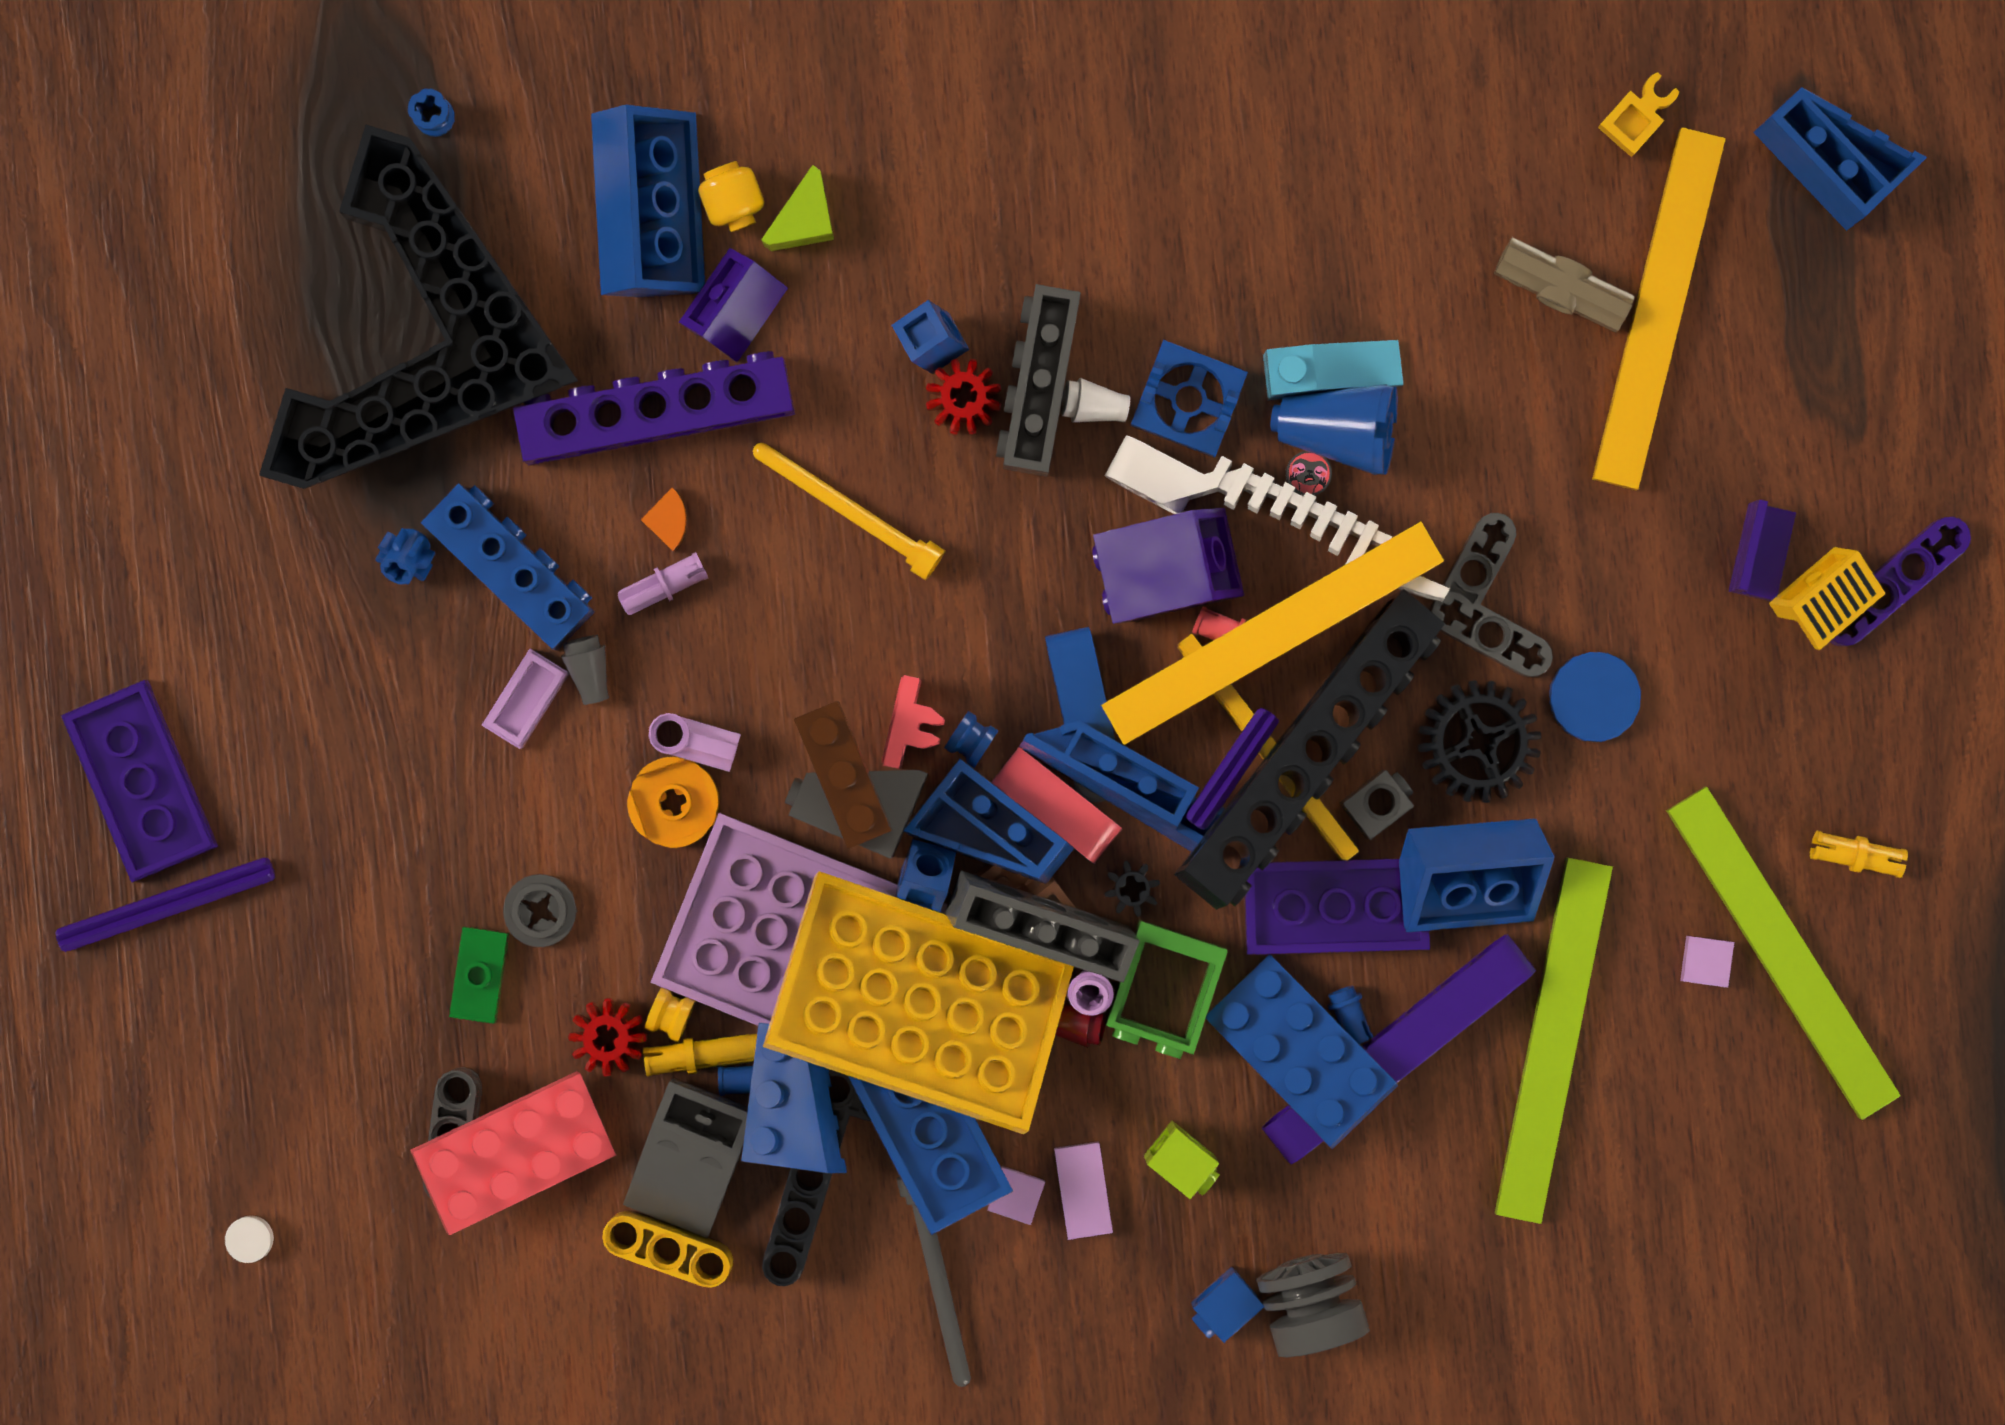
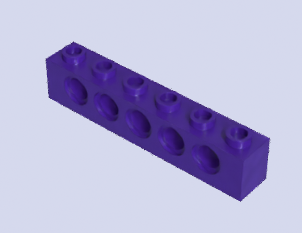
M773 351L748 355L746 356L747 363L729 366V360H719L703 364V372L685 375L683 368L671 369L657 373L658 380L640 383L639 377H630L613 381L614 389L596 392L594 385L582 386L568 390L569 397L551 400L550 394H544L524 402V406L513 408L523 462L528 465H534L795 415L785 360L783 357L774 358ZM742 378L751 379L756 385L755 394L747 401H737L731 395L733 384ZM695 387H705L711 393L709 404L701 410L691 409L687 405V395ZM652 395H659L664 397L666 401L664 413L654 419L645 417L642 411L644 401ZM606 404H616L621 409V418L612 427H603L598 421L599 410ZM563 412H571L576 417L575 429L568 435H557L553 428L555 418Z

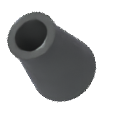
M598 635L585 636L563 643L565 654L561 657L581 695L583 705L608 699L605 645H600Z

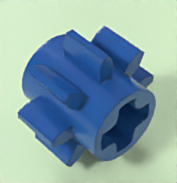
M402 528L397 537L393 533L387 532L378 546L380 552L375 560L381 563L380 569L383 575L394 583L410 584L413 577L424 581L433 566L431 561L435 556V551L430 550L429 540L417 530Z

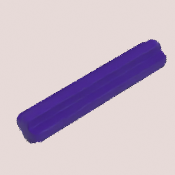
M1260 708L1255 712L1187 812L1186 819L1202 830L1208 828L1278 725L1279 719L1274 714L1264 708Z

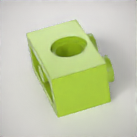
M1173 1120L1144 1154L1147 1165L1189 1199L1196 1192L1203 1196L1220 1175L1216 1172V1167L1220 1163L1215 1155Z

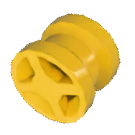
M661 987L648 1015L645 1029L651 1032L657 1030L668 1033L671 1040L679 1042L691 1016L695 1000L688 997L683 999L677 998L672 995L670 990Z

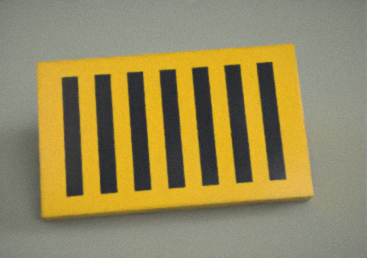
M1834 547L1769 602L1777 617L1797 621L1816 650H1821L1886 593L1859 551Z

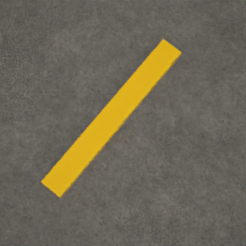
M1683 127L1679 129L1592 480L1635 491L1639 489L1726 138Z
M1419 522L1101 706L1123 745H1126L1440 565L1444 560L1423 523Z

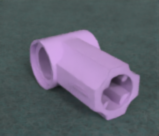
M666 713L659 715L653 720L649 727L648 736L652 746L661 753L730 772L741 734L676 714ZM675 721L681 726L683 736L680 743L676 746L665 747L658 741L657 730L663 722Z

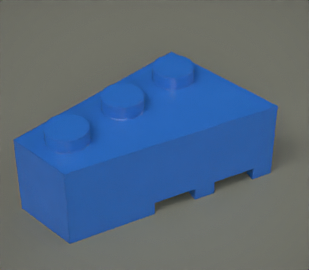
M1801 87L1753 133L1847 231L1868 215L1927 157L1917 151L1912 153L1889 141L1890 136L1878 129L1873 132L1850 119L1851 114Z
M961 759L958 760L904 829V832L913 838L955 851L956 853L1044 884L1049 882L1074 849L1067 841Z

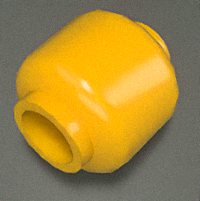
M734 161L703 174L705 181L700 184L698 193L712 225L723 226L728 224L730 232H734L756 223L753 214L759 212L765 202L751 168L739 167L737 161Z

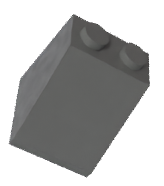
M921 770L868 771L893 831L859 844V846L890 859L894 857L904 834V829L907 827L929 775ZM816 772L806 773L804 780L795 778L785 800L786 804L792 806L789 816L843 838Z

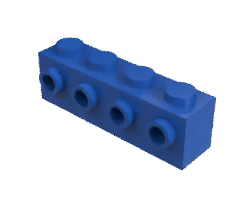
M458 483L426 516L421 524L551 649L558 651L563 646V643L567 642L595 613L587 604L592 599V596L574 579L567 585L554 572L560 566L543 549L539 548L535 553L532 552L522 542L527 534L508 516L501 522L489 510L494 505V502L476 485L468 490L465 486Z

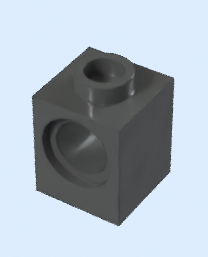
M1381 770L1339 804L1364 837L1371 840L1414 807L1408 799L1413 794V791L1398 772L1391 776L1387 770ZM1379 788L1386 790L1392 800L1389 811L1383 815L1374 814L1368 805L1370 794Z

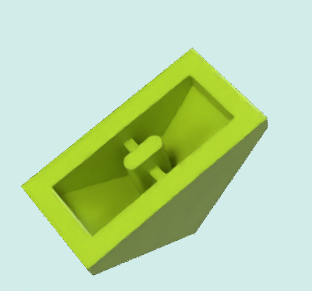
M814 165L811 166L761 239L764 247L771 252L834 240L820 169Z

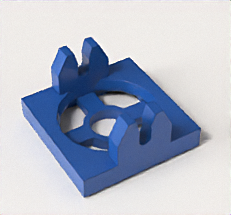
M1163 340L1130 426L1215 458L1248 372ZM1184 365L1194 366L1189 381L1182 382L1177 386L1160 381L1165 374L1176 367ZM1207 371L1214 375L1221 386L1223 404L1207 399L1206 392L1202 387ZM1188 386L1197 389L1202 397L1199 409L1190 413L1179 409L1175 400L1178 391ZM1155 394L1171 401L1172 408L1176 412L1171 427L1165 424L1157 412ZM1201 412L1217 418L1213 424L1202 431L1184 432L1189 418L1196 417Z

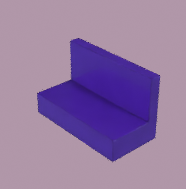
M729 248L679 323L694 334L710 342L735 362H738L788 287L755 261Z
M1759 499L1748 504L1728 592L1772 601L1778 595L1796 512L1767 506L1768 501Z

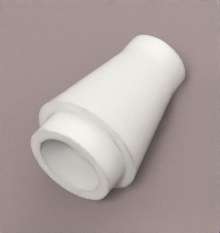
M1079 378L1077 382L1068 380L1063 392L1061 415L1070 417L1072 422H1125L1129 413L1130 396L1117 393L1082 378Z

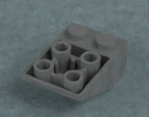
M675 1077L671 1079L652 1123L623 1205L708 1239L743 1151L748 1106Z

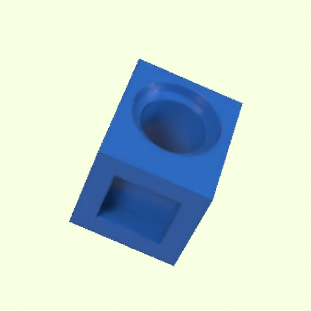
M927 300L892 324L911 362L931 374H934L938 367L943 368L951 360L958 358L969 350L950 313L930 300Z
M912 839L902 865L895 897L940 912L948 893L956 852L935 844Z
M1231 1266L1191 1302L1193 1309L1197 1312L1191 1319L1207 1338L1210 1339L1216 1334L1225 1343L1261 1311L1264 1305L1258 1295Z

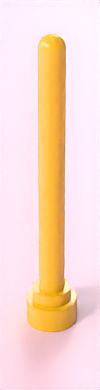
M758 443L754 446L753 455L757 460L907 557L905 562L912 566L910 571L925 581L941 561L945 550L932 541L928 543L922 540L915 542L766 443Z

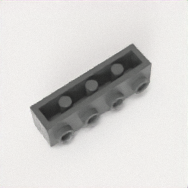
M1036 284L1034 296L1024 297L1020 323L1028 324L1025 342L1016 341L1012 367L1020 369L1017 386H1008L1004 412L1012 413L1009 431L1000 430L996 457L1004 458L1003 469L1048 477L1081 292Z

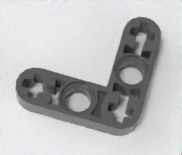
M1490 513L1480 518L1475 524L1443 583V586L1450 588L1443 602L1434 600L1430 611L1443 621L1445 615L1439 611L1442 604L1449 606L1453 601H1456L1460 604L1458 612L1464 617L1470 619L1473 616V610L1478 612L1481 616L1471 626L1469 638L1461 634L1467 625L1456 620L1452 621L1449 625L1445 624L1440 632L1521 676H1539L1545 673L1552 663V649L1549 644L1541 637L1480 605L1516 538V527L1508 516L1501 513ZM1499 522L1503 525L1501 533L1506 536L1504 542L1496 541L1489 550L1488 554L1497 556L1493 564L1485 555L1471 552L1473 544L1479 549L1483 548L1488 539V534L1483 531L1484 526L1491 527ZM1471 560L1479 562L1485 569L1484 581L1480 585L1473 587L1465 584L1460 575L1463 564ZM1486 622L1497 623L1503 630V640L1495 648L1485 647L1479 640V629ZM1513 632L1520 635V639L1515 642L1519 647L1530 649L1533 645H1536L1539 648L1537 655L1542 659L1540 665L1532 664L1527 669L1523 666L1525 658L1514 651L1509 653V659L1501 655L1511 644Z

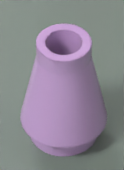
M1082 970L1071 981L1068 988V998L1075 1010L1085 1015L1101 1014L1110 1007L1113 1001L1114 992L1108 977Z

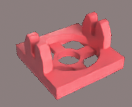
M906 675L901 677L881 762L884 766L901 769L907 745L921 749L940 745L941 739L931 733L920 731L922 724L944 726L945 719L931 707L917 704L922 682L919 678Z

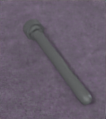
M899 1176L896 1180L900 1197H905L907 1205H912L952 1378L957 1386L964 1387L969 1384L971 1375L937 1233L930 1235Z

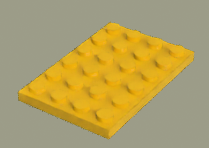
M818 871L812 883L763 1047L1025 1134L1030 1128L1074 966L954 928L947 915Z

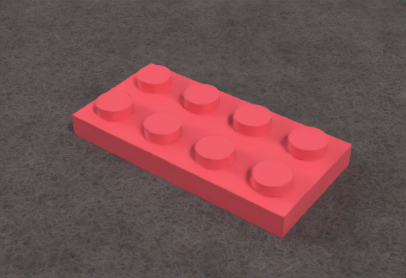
M577 1071L410 1150L448 1235H452L616 1156L581 1073Z

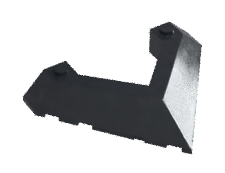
M366 124L339 212L346 220L388 233L445 340L429 348L428 351L389 369L372 378L366 384L349 393L346 392L331 401L285 388L259 476L302 489H307L578 381L409 137Z

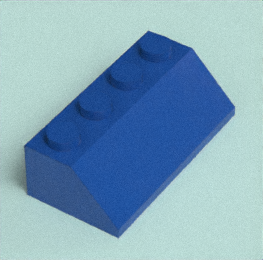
M622 105L592 113L601 295L651 297L698 294L705 284L701 198L698 193L700 178L696 113L634 105Z

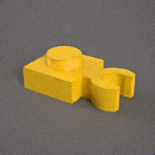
M1658 72L1650 76L1644 83L1641 99L1630 90L1598 126L1604 134L1630 157L1640 149L1665 121L1655 111L1669 107L1679 95V91L1676 88L1664 98L1658 97L1654 93V84L1662 76Z

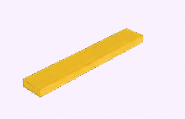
M1190 634L1177 644L1178 650L1184 657L1202 647L1193 634ZM1230 684L1213 695L1242 732L1254 713ZM1271 735L1258 753L1262 759L1267 756L1276 744ZM1281 775L1279 781L1291 797H1293L1295 793L1293 781L1289 777ZM1311 797L1302 810L1307 814V818L1340 860H1349L1359 850L1321 800Z

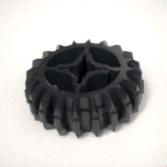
M1476 680L1469 681L1467 696L1464 695L1459 685L1451 686L1450 690L1454 701L1451 703L1444 695H1438L1435 700L1443 709L1442 712L1438 713L1430 708L1424 712L1428 719L1435 722L1434 726H1419L1418 733L1431 735V743L1418 744L1417 750L1419 752L1432 751L1434 757L1422 763L1423 769L1427 770L1438 766L1440 771L1433 776L1431 781L1438 785L1446 778L1450 779L1451 781L1446 787L1445 792L1449 796H1454L1459 787L1463 786L1462 798L1465 802H1471L1475 789H1479L1481 802L1489 803L1491 800L1490 788L1494 787L1499 798L1508 797V790L1504 782L1508 781L1511 786L1520 789L1523 786V782L1515 773L1520 770L1525 774L1532 775L1535 770L1530 764L1523 762L1525 756L1531 758L1540 757V750L1527 748L1528 740L1541 739V732H1527L1525 725L1534 723L1537 720L1536 715L1528 714L1521 718L1518 712L1525 708L1527 701L1522 698L1510 705L1508 701L1512 696L1513 689L1509 687L1504 688L1499 697H1495L1496 683L1493 681L1486 683L1483 694H1480L1479 685ZM1476 703L1491 706L1500 711L1508 721L1494 727H1488L1481 722L1477 714H1474L1470 704ZM1458 711L1461 718L1462 736L1457 743L1444 750L1443 736L1445 728L1451 717ZM1474 729H1476L1478 734H1494L1499 731L1498 735L1489 738L1490 744L1485 745L1488 749L1484 752V755L1480 749H1465L1459 752V749L1469 745V739H1475L1470 735ZM1514 734L1515 746L1513 755L1507 766L1500 772L1497 765L1499 763L1496 755L1497 746L1502 740ZM1470 756L1478 762L1481 769H1484L1488 779L1475 780L1468 778L1456 771L1450 762Z

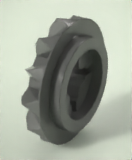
M544 874L531 875L518 881L508 892L503 908L504 920L510 933L520 942L533 947H546L561 941L572 930L577 914L573 892L560 879ZM550 893L552 896L549 899L548 910L553 913L552 916L557 918V921L542 918L532 928L529 927L533 921L531 918L534 912L528 908V904L523 902L524 899L529 902L540 903Z

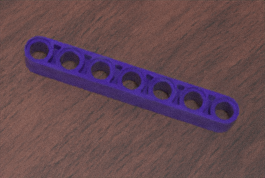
M1505 934L1486 947L1361 1047L1398 1083L1534 974L1536 969L1512 938ZM1289 1105L1274 1115L1262 1127L1264 1133L1290 1165L1303 1158L1323 1142L1315 1131Z

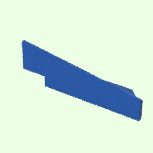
M1080 720L1066 723L1059 728L1044 732L1026 734L1020 744V748L1190 852H1192L1225 809L1221 807L1208 828L1205 830L1199 829L1186 819L1187 812L1197 799L1194 796L1199 787Z

